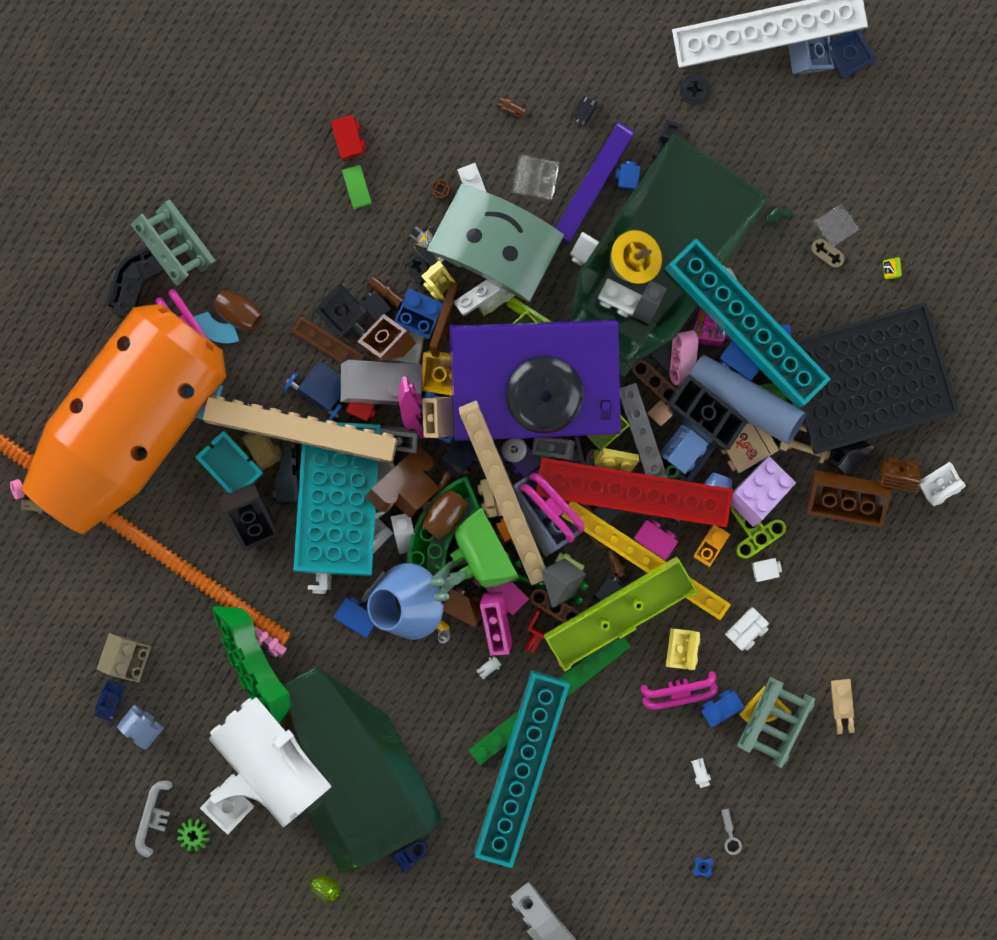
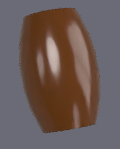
M221 291L213 304V308L221 318L241 330L253 332L263 318L262 312L253 302L232 291Z
M449 490L429 509L422 527L436 538H443L459 523L468 502L454 491Z

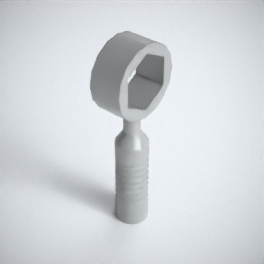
M729 808L722 809L725 829L729 834L724 848L727 853L736 855L741 851L742 844L738 838L733 837V825ZM731 840L738 842L739 848L735 852L728 850L727 844Z

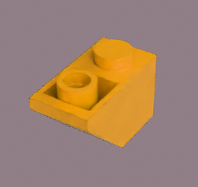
M711 525L693 557L710 567L730 534L718 526Z

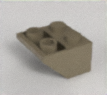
M109 633L97 670L110 676L139 683L151 646Z

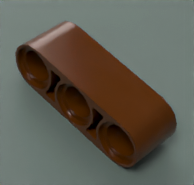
M639 360L633 364L632 374L654 395L667 404L669 400L664 398V392L671 390L674 393L676 388L646 361ZM636 365H644L646 372L638 374L635 371ZM657 377L660 380V385L652 387L649 383L650 378Z
M535 589L531 593V601L535 606L563 623L567 621L566 616L568 613L574 612L577 615L579 614L576 609L564 602L560 604V611L553 613L550 610L551 602L548 592L543 589ZM537 592H542L545 596L544 601L541 603L534 601L533 596Z

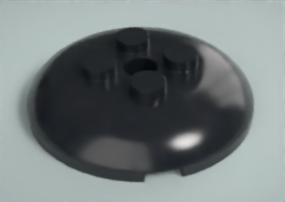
M537 356L521 363L511 374L506 387V403L511 416L523 428L540 434L554 433L570 425L578 416L584 399L583 385L578 373L564 360L552 356ZM543 391L550 392L548 400H541L540 395Z

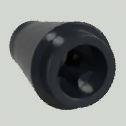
M583 96L582 100L579 101L575 122L585 126L597 108V101Z

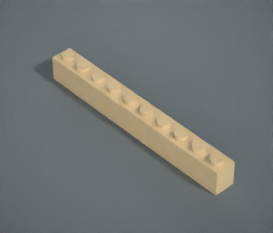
M208 397L203 416L205 423L390 464L393 463L398 441L392 434L383 433L378 435L375 434L374 430L370 429L360 431L356 430V427L345 424V427L337 426L338 423L326 420V423L319 422L318 418L311 416L305 419L301 418L300 414L289 412L287 415L282 414L281 410L270 408L269 411L262 409L263 406L257 404L246 406L244 402L239 400L228 402L225 401L224 397Z
M476 400L459 407L460 416L530 583L533 585L544 580L541 570L546 568L478 402Z

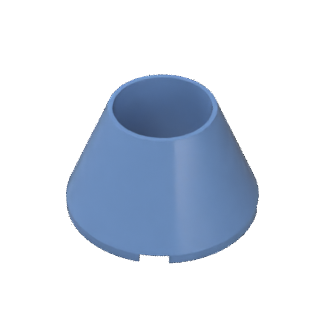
M412 563L399 564L389 569L368 599L367 610L373 624L384 631L410 640L421 639L430 635L438 627L443 614V604L434 599V595L440 590V587H432L429 584L430 579L433 577L432 574L425 568ZM395 596L397 597L400 603L401 614L397 609Z

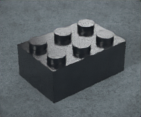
M254 482L219 497L223 513L244 551L279 536L275 522Z

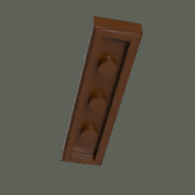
M456 282L450 283L430 343V351L433 357L440 356L456 307L454 301L459 298L460 291Z
M303 316L299 317L291 330L293 334L341 364L346 360L363 361L366 357Z

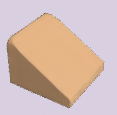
M661 400L647 413L660 427L672 416L668 412L667 405Z

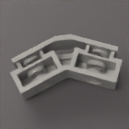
M527 882L510 896L513 901V907L518 913L521 911L524 915L523 920L529 927L532 926L527 932L533 940H576L556 917L532 884ZM533 903L531 909L528 910V905Z

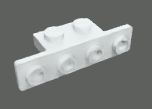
M487 279L455 300L454 304L463 316L477 307L485 316L493 312L504 302H508L515 295L496 286L494 282Z

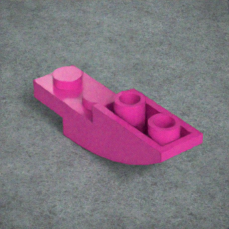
M406 376L402 377L398 389V401L403 424L407 431L415 429L420 439L425 438L421 410L422 397L419 393L416 394L413 382L410 383Z

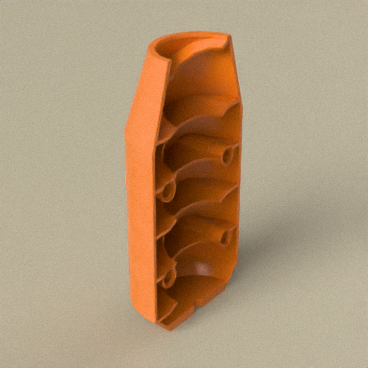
M162 304L133 307L45 424L24 480L22 491L53 518L80 534H85L141 491L206 405L208 397L211 398L226 378L223 350ZM130 339V347L126 350L124 343ZM192 386L194 389L192 397H188L185 393L186 388ZM80 401L83 402L82 411L78 410V403ZM143 447L147 451V457L144 459L139 456V451Z

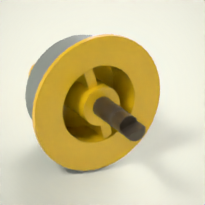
M633 230L625 232L617 238L610 254V264L612 270L620 279L635 284H642L652 280L658 274L662 264V255L658 244L650 235L642 231Z

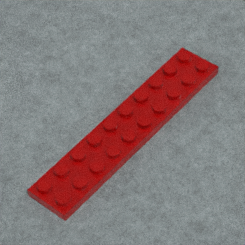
M541 458L539 475L550 484L564 501L727 527L733 489ZM537 483L536 492L538 493V495L540 497L550 498V496L545 492V490Z

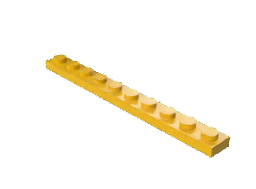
M575 502L568 503L583 521L586 533L647 573L666 563L665 560ZM565 512L561 514L563 518L575 525ZM690 577L698 593L694 596L689 595L686 598L721 620L731 604Z

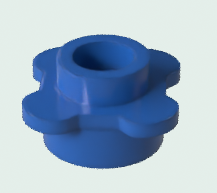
M696 857L694 860L696 863L695 869H693L694 875L710 877L712 875L711 866L713 865V860Z

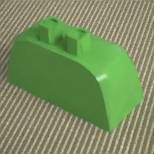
M480 508L456 529L455 539L459 549L454 551L451 556L455 564L464 559L466 560L468 566L459 570L467 573L465 579L474 576L484 588L499 587L519 579L483 509Z

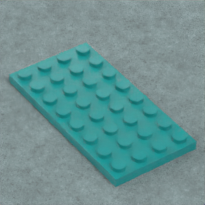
M337 422V426L345 427V424L356 427V430L370 429L374 430L375 434L380 435V425ZM302 444L294 572L372 576L376 508L365 496L377 484V460Z

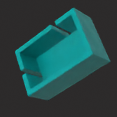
M225 431L211 442L215 446L214 448L208 445L196 456V459L228 493L253 482L255 483L265 474L254 461L248 462L250 457Z

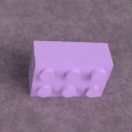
M768 456L733 491L731 505L754 527L767 516L796 482Z

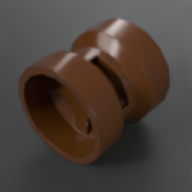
M437 179L431 185V193L435 199L444 200L450 194V186L447 181Z

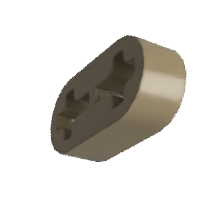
M818 239L812 243V253L832 268H838L843 264L844 255L827 241ZM822 243L824 245L823 249L827 251V253L825 254L823 251H820L819 253L816 252L817 247L815 245H820ZM830 253L832 256L839 255L838 260L840 263L836 262L833 264L832 258L828 254Z

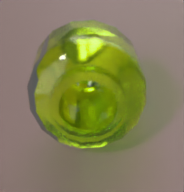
M325 874L319 878L315 877L310 885L312 896L324 903L335 901L340 893L339 883Z

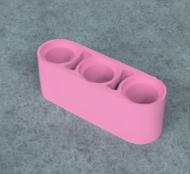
M693 330L677 333L673 336L670 379L674 385H678L689 375L697 362L698 336Z

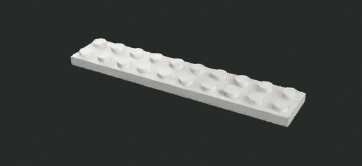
M804 0L672 29L678 65L682 68L868 28L864 0Z

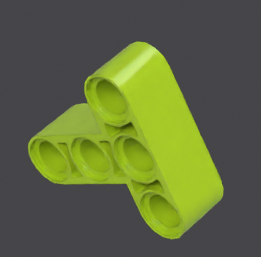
M730 505L731 513L748 536L736 546V554L740 558H750L781 537L786 531V525L781 520H772L764 526L759 522L749 529L745 526L746 519ZM774 523L781 525V532L778 534L772 531ZM760 533L766 538L765 543L762 545L756 542V536ZM744 544L750 548L748 555L740 553V547Z

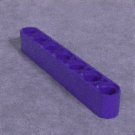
M620 122L615 126L555 228L564 234L562 241L568 245L635 133L634 130Z

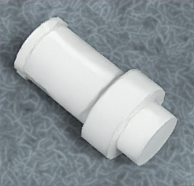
M703 758L691 761L696 774V784H699L700 788L709 786L711 778L709 774L707 775Z

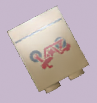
M748 423L730 450L720 449L723 455L727 454L730 459L727 463L733 472L736 470L737 473H740L779 451L770 434Z

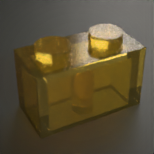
M249 433L242 437L261 471L281 461L283 452L278 444L274 446L271 441L273 437Z

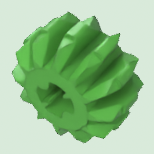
M192 819L188 820L189 826L183 822L181 825L184 829H178L177 831L179 834H183L177 840H184L181 847L188 844L187 851H191L192 846H194V850L197 852L199 851V845L202 848L206 846L203 841L208 842L210 840L209 837L204 836L209 834L210 830L203 831L207 824L203 823L200 827V819L196 820L195 825ZM193 831H196V835L198 836V838L196 837L194 840H192V836L189 835V832L192 833Z

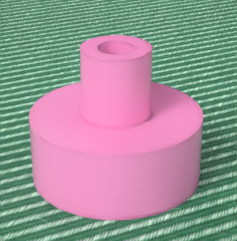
M19 479L10 482V488L16 500L25 497V493L22 491L23 484Z

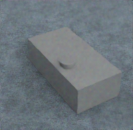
M346 360L341 364V402L399 405L398 389L402 377L405 376L410 383L413 382L416 394L419 393L421 395V364Z

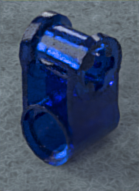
M418 839L393 854L391 858L395 859L401 868V873H403L426 856L428 845L424 840ZM422 845L424 852L421 854L416 853L414 846Z

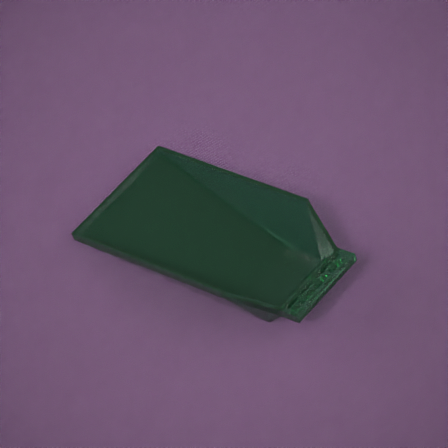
M673 133L579 271L570 321H618L619 376L624 379L634 363L677 336L698 304L664 268L696 238L724 266L769 197ZM637 230L650 235L658 244L662 255L661 268L651 281L667 288L650 325L633 317V315H628L626 318L616 313L618 309L612 306L608 309L600 305V300H598L607 279L640 295H643L649 283L648 281L642 284H635L624 281L612 270L610 254L613 245L620 235L628 231Z

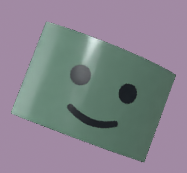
M461 184L426 251L460 268L464 267L494 282L496 286L530 302L564 234L537 216L502 198Z

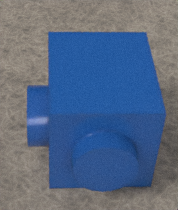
M625 161V164H621V167L616 169L615 179L619 180L617 189L637 191L640 166H636V162Z

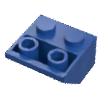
M409 289L394 322L406 330L429 339L438 322L443 303Z

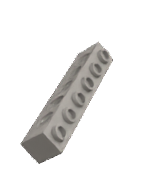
M637 384L620 388V401L627 422L630 425L629 428L645 475L667 478Z

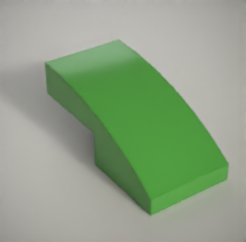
M361 165L342 170L353 209L372 204Z

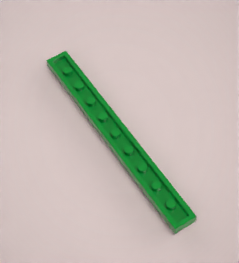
M618 637L594 651L560 677V679L570 683L566 698L631 647L624 637L621 639ZM518 711L468 750L479 765H482L509 743Z

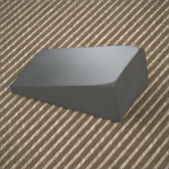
M536 437L533 442L532 455L572 460L575 441L551 437Z

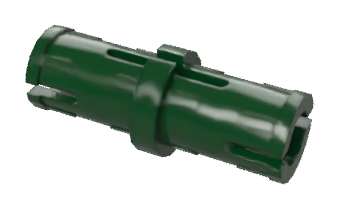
M674 465L669 466L666 470V476L669 479L678 480L681 476V470ZM676 471V474L671 475V472Z

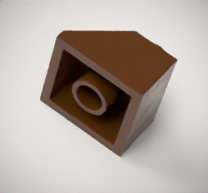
M385 314L357 341L364 351L377 362L404 357L416 344L406 329Z
M456 587L455 590L451 589L449 599L443 604V611L475 627L482 615L480 608L482 599L473 596V598L466 596L467 592L459 587Z

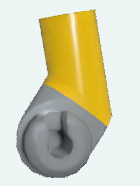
M441 620L437 627L438 641L444 644L450 640L451 635L449 625Z

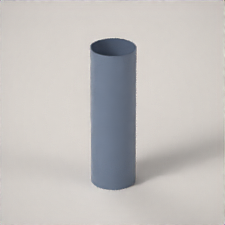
M703 355L697 361L690 372L691 376L748 420L749 423L787 445L793 440L803 424L806 412L706 355Z

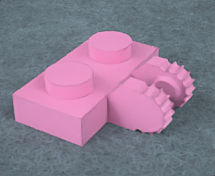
M255 627L260 647L262 645L267 648V652L276 658L278 656L282 658L287 648L278 643L279 640L276 638L273 639L268 636V632H263Z

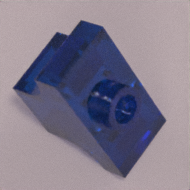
M108 679L97 701L94 716L113 722L127 686Z

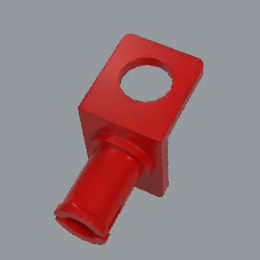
M538 608L527 630L532 635L524 647L529 651L533 644L530 651L533 654L536 653L542 639H545L544 634H546V632L533 626L541 611L540 608Z

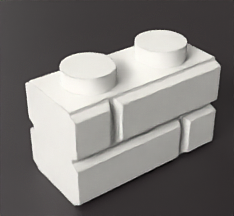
M751 607L725 635L741 651L744 649L748 651L755 644L753 640L758 635L761 637L768 631L766 626L769 623Z

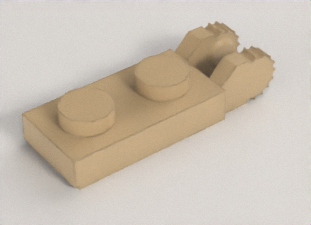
M832 680L831 691L837 734H842L843 726L841 719L848 718L849 733H854L851 680Z

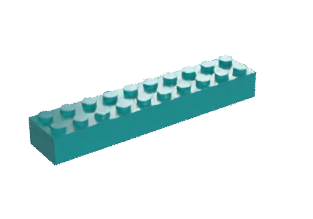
M697 238L664 268L797 408L804 406L830 380L829 376Z
M531 670L474 851L476 858L509 868L513 867L569 690L570 683L568 681Z

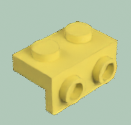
M438 261L422 275V278L425 280L423 285L433 298L444 303L445 298L443 294L448 291L450 283L455 281Z
M603 448L602 451L595 450L593 452L594 466L631 472L639 462L638 454Z
M670 629L666 667L695 670L698 662L697 652L700 645V632Z

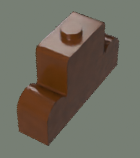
M419 445L417 453H410L371 488L365 498L382 512L390 510L394 503L408 517H412L421 508L425 510L432 503L430 499L439 490L438 485L427 476L434 466L432 457Z

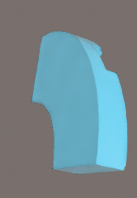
M209 312L194 316V319L208 339L224 344L239 342L235 327L231 324L217 322L211 317Z

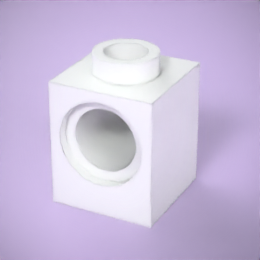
M776 558L752 563L755 582L780 577L779 573L782 572L780 561L776 562Z

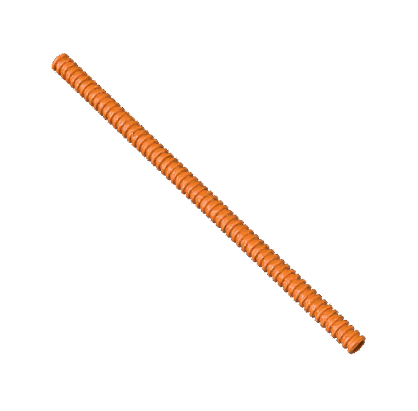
M0 434V452H3L4 456L8 455V458L13 459V462H18V465H22L23 469L27 468L29 470L34 455H30V452L25 451V448H20L19 444L15 445V441H10L9 437L5 438L4 434ZM113 512L102 520L101 523H106L107 527H112L111 530H116L117 534L121 533V537H126L127 541L131 540V543H135L137 548L141 547L142 551L145 550L146 554H151V557H155L156 561L160 560L162 565L165 564L166 568L170 567L171 571H175L176 575L180 574L181 578H186L185 581H190L191 585H196L195 588H200L201 592H206L205 595L209 594L211 599L215 598V602L219 601L221 606L243 608L252 618L255 627L263 632H268V636L279 640L278 643L284 645L290 637L291 632H286L285 628H280L281 625L277 626L275 621L271 622V619H267L265 614L261 615V612H257L255 607L251 608V605H247L246 601L242 602L240 597H236V594L232 595L230 590H226V587L222 588L221 584H216V580L212 581L211 577H206L207 574H202V571H198L197 567L193 568L192 564H188L187 560L183 561L181 556L177 557L176 553L173 554L172 550H167L168 547H163L162 543H157L158 540H153L152 536H147L148 533H143L142 529L138 530L137 526L134 527L132 522L128 523V520H124L123 516H118L117 512Z

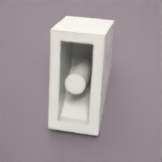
M582 232L570 253V256L573 257L572 261L579 266H582V264L587 266L598 249L599 242Z
M406 514L392 516L391 520L399 554L408 553L412 534H414L412 518Z

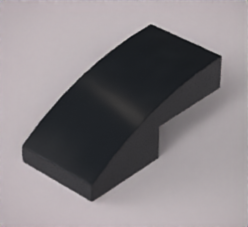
M665 120L652 157L653 159L667 164L671 163L684 125Z

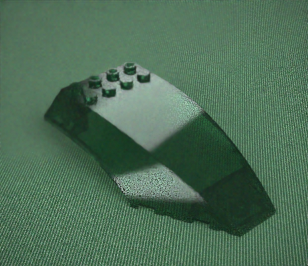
M319 667L284 684V688L289 692L291 705L285 714V732L291 731L302 751L332 786L308 806L306 810L341 873L364 868L426 835L443 820L388 714L384 711L382 712L368 700L363 699L359 694L344 686Z

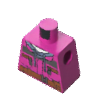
M700 307L693 329L698 336V344L720 347L725 338L732 340Z

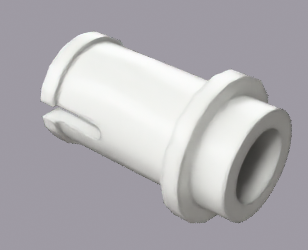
M495 656L489 657V661L476 671L485 679L494 670H499L501 663Z

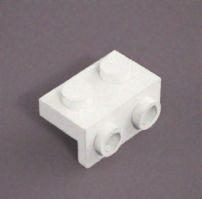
M948 462L921 479L919 487L927 501L931 505L936 506L942 504L948 497L959 493L966 485L959 478L953 464Z

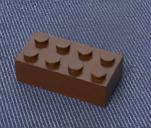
M814 470L807 499V514L883 528L891 497V489L882 487L879 481Z

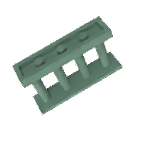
M171 200L164 202L156 211L158 215L147 220L142 213L131 224L176 286L180 285L189 276L188 271L197 267L202 273L216 261ZM163 221L169 230L158 235L152 226ZM174 236L180 246L170 251L164 241ZM186 252L192 261L182 266L176 259V256Z
M770 677L737 747L749 753L755 748L773 757L772 763L782 768L789 759L791 748L808 713L814 707L815 698L805 694L802 699L783 690L782 686L784 683ZM780 696L799 705L794 716L774 707L777 697ZM769 714H773L791 723L786 733L766 724L765 721ZM764 731L782 740L778 750L758 742L759 733Z

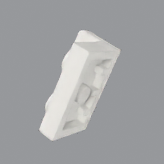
M607 279L598 300H600V305L608 309L612 306L618 309L616 313L627 318L628 315H633L642 295Z
M316 573V582H319V585H308V589H312V593L324 594L326 590H331L332 574Z

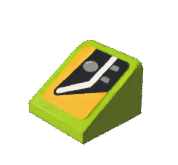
M899 257L883 261L885 279H895L902 276Z

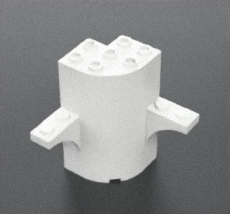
M257 697L253 700L249 698L242 704V709L238 713L234 710L226 717V723L223 726L219 724L210 733L212 736L209 740L238 775L232 774L225 780L227 784L222 789L218 786L210 793L212 797L209 800L213 805H216L218 802L231 797L254 799L264 805L284 828L332 786L302 751L291 731L285 732Z

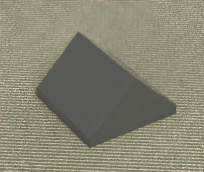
M566 558L541 570L552 607H556L577 595L586 576L582 570Z

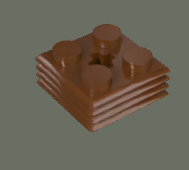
M896 457L882 459L883 462H881L880 485L882 487L914 494L918 493L921 474L920 466L915 461L903 462L899 461Z

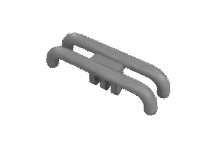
M159 781L149 791L135 839L136 850L144 857H150L153 854V849L145 845L148 827L165 831L166 827L159 825V822L167 824L168 820L161 818V815L169 816L170 812L154 807L159 791L172 788L170 781Z

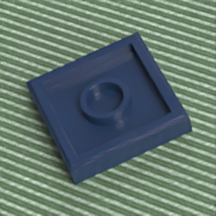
M859 29L841 35L831 41L829 46L828 44L824 45L828 54L830 53L834 66L842 79L876 60Z
M319 361L297 391L329 413L341 397V376Z

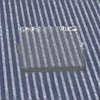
M842 204L814 221L822 232L821 235L825 236L832 247L859 230L852 219V215L848 214Z

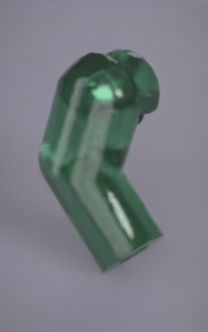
M774 208L766 216L767 224L774 226L781 218L792 219L793 209Z

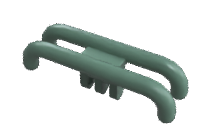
M465 559L455 564L454 560L450 561L430 579L429 584L432 587L442 586L434 595L436 601H447L450 597L448 592L467 577L465 571L450 573L455 567L467 564Z

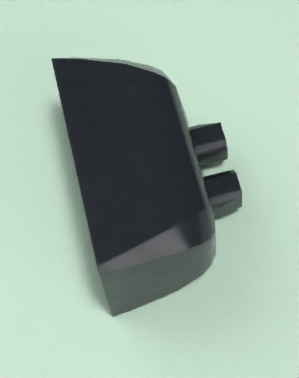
M690 374L679 383L667 402L670 414L693 430L711 446L721 450H730L748 420Z

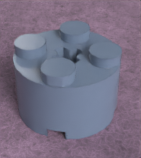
M135 704L117 726L127 738L133 739L134 743L143 749L150 747L164 729L160 723L153 721L155 718L147 711L143 713Z

